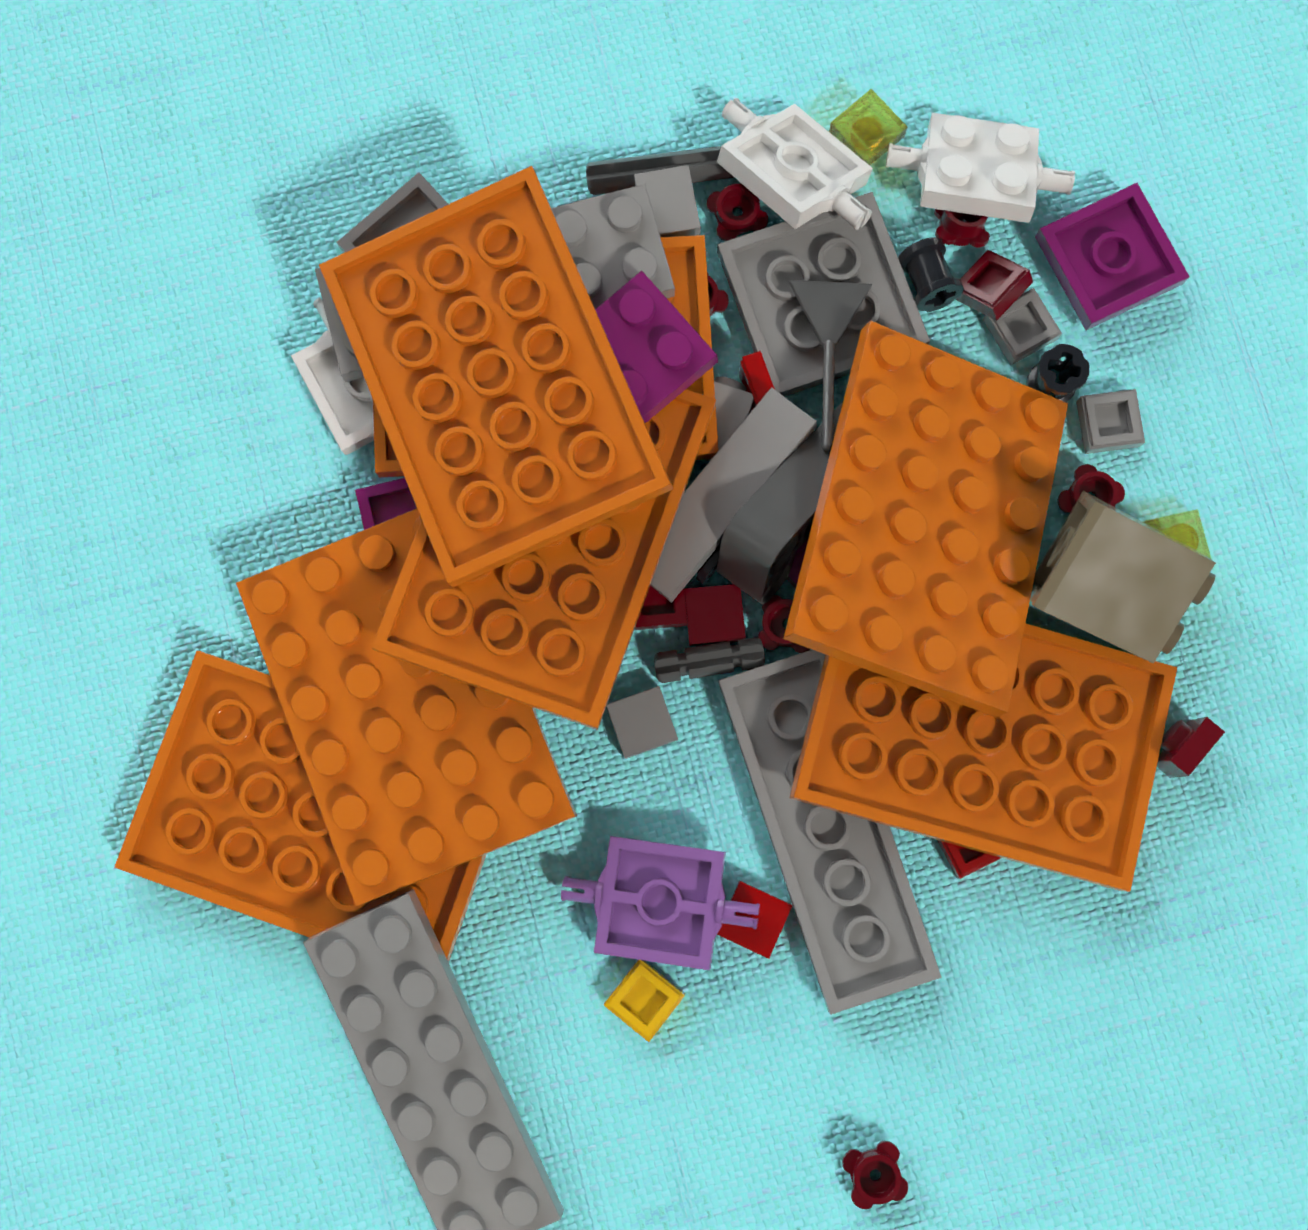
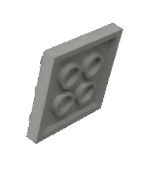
M873 192L855 197L872 211L867 223L862 228L860 227L859 230H855L852 225L835 211H828L817 215L797 229H794L784 221L717 244V254L754 353L761 351L774 388L784 397L823 384L824 348L790 287L789 280L872 284L871 289L835 347V379L850 375L861 329L870 320L928 345L930 343Z

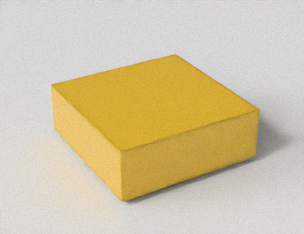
M637 960L604 1002V1006L646 1041L650 1042L684 998L685 993L646 961Z

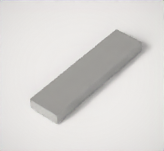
M771 387L684 492L653 576L651 587L671 603L721 544L723 534L734 515L817 428L816 420Z

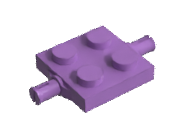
M610 836L606 866L598 881L565 876L562 887L583 889L584 892L561 890L562 901L568 900L595 904L594 909L598 925L594 953L703 970L711 969L714 941L722 927V923L757 929L758 918L736 915V912L758 915L760 904L758 903L751 904L725 900L726 895L722 880L726 852Z

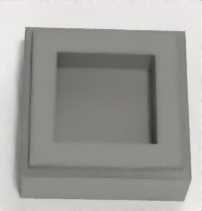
M1034 288L1023 293L997 321L986 315L983 319L1010 365L1053 343L1062 335Z
M1136 389L1085 395L1076 401L1085 454L1138 448L1145 443Z
M660 686L607 704L606 707L625 759L678 741Z

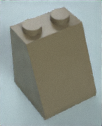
M1083 490L1035 572L1030 600L1032 605L1041 611L1154 664L1160 652L1170 653L1179 641L1184 630V624L1180 620L1191 602L1198 605L1209 593L1215 581V574L1211 573V570L1216 562L1197 550Z

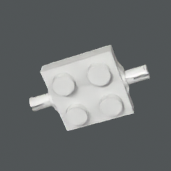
M734 98L726 104L722 111V117L742 133L721 146L717 163L790 226L797 229L817 215L828 211H835L852 225L855 230H859L860 227L862 228L867 223L872 211L851 194L867 184L873 169L870 165L796 104L777 114L765 115L763 117L754 114L738 98Z
M933 112L928 125L927 139L923 143L922 149L890 143L885 165L886 168L892 167L917 171L922 186L920 207L1030 223L1034 213L1038 189L1070 195L1075 180V171L1073 170L1067 171L1043 167L1038 155L1039 128Z
M319 297L314 301L313 305L328 330L314 344L296 352L291 357L338 446L345 455H348L374 441L373 398L365 378L345 382L341 376L323 301Z

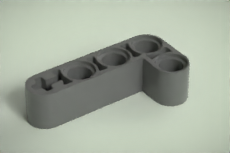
M843 402L834 410V435ZM822 423L738 510L729 522L722 537L716 572L762 605L767 603L783 585L792 568L796 551L810 535L830 452H825L822 449Z

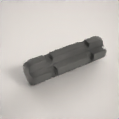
M754 637L738 640L737 645H730V641L685 648V653L677 654V650L658 652L654 656L656 678L661 683L680 681L681 676L689 675V679L732 673L736 667H741L742 671L758 668L765 665L763 643L760 638Z

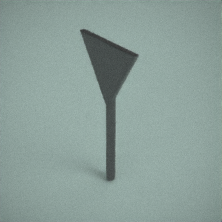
M789 280L790 287L824 348L822 449L825 452H830L834 438L835 347L871 289L872 284Z

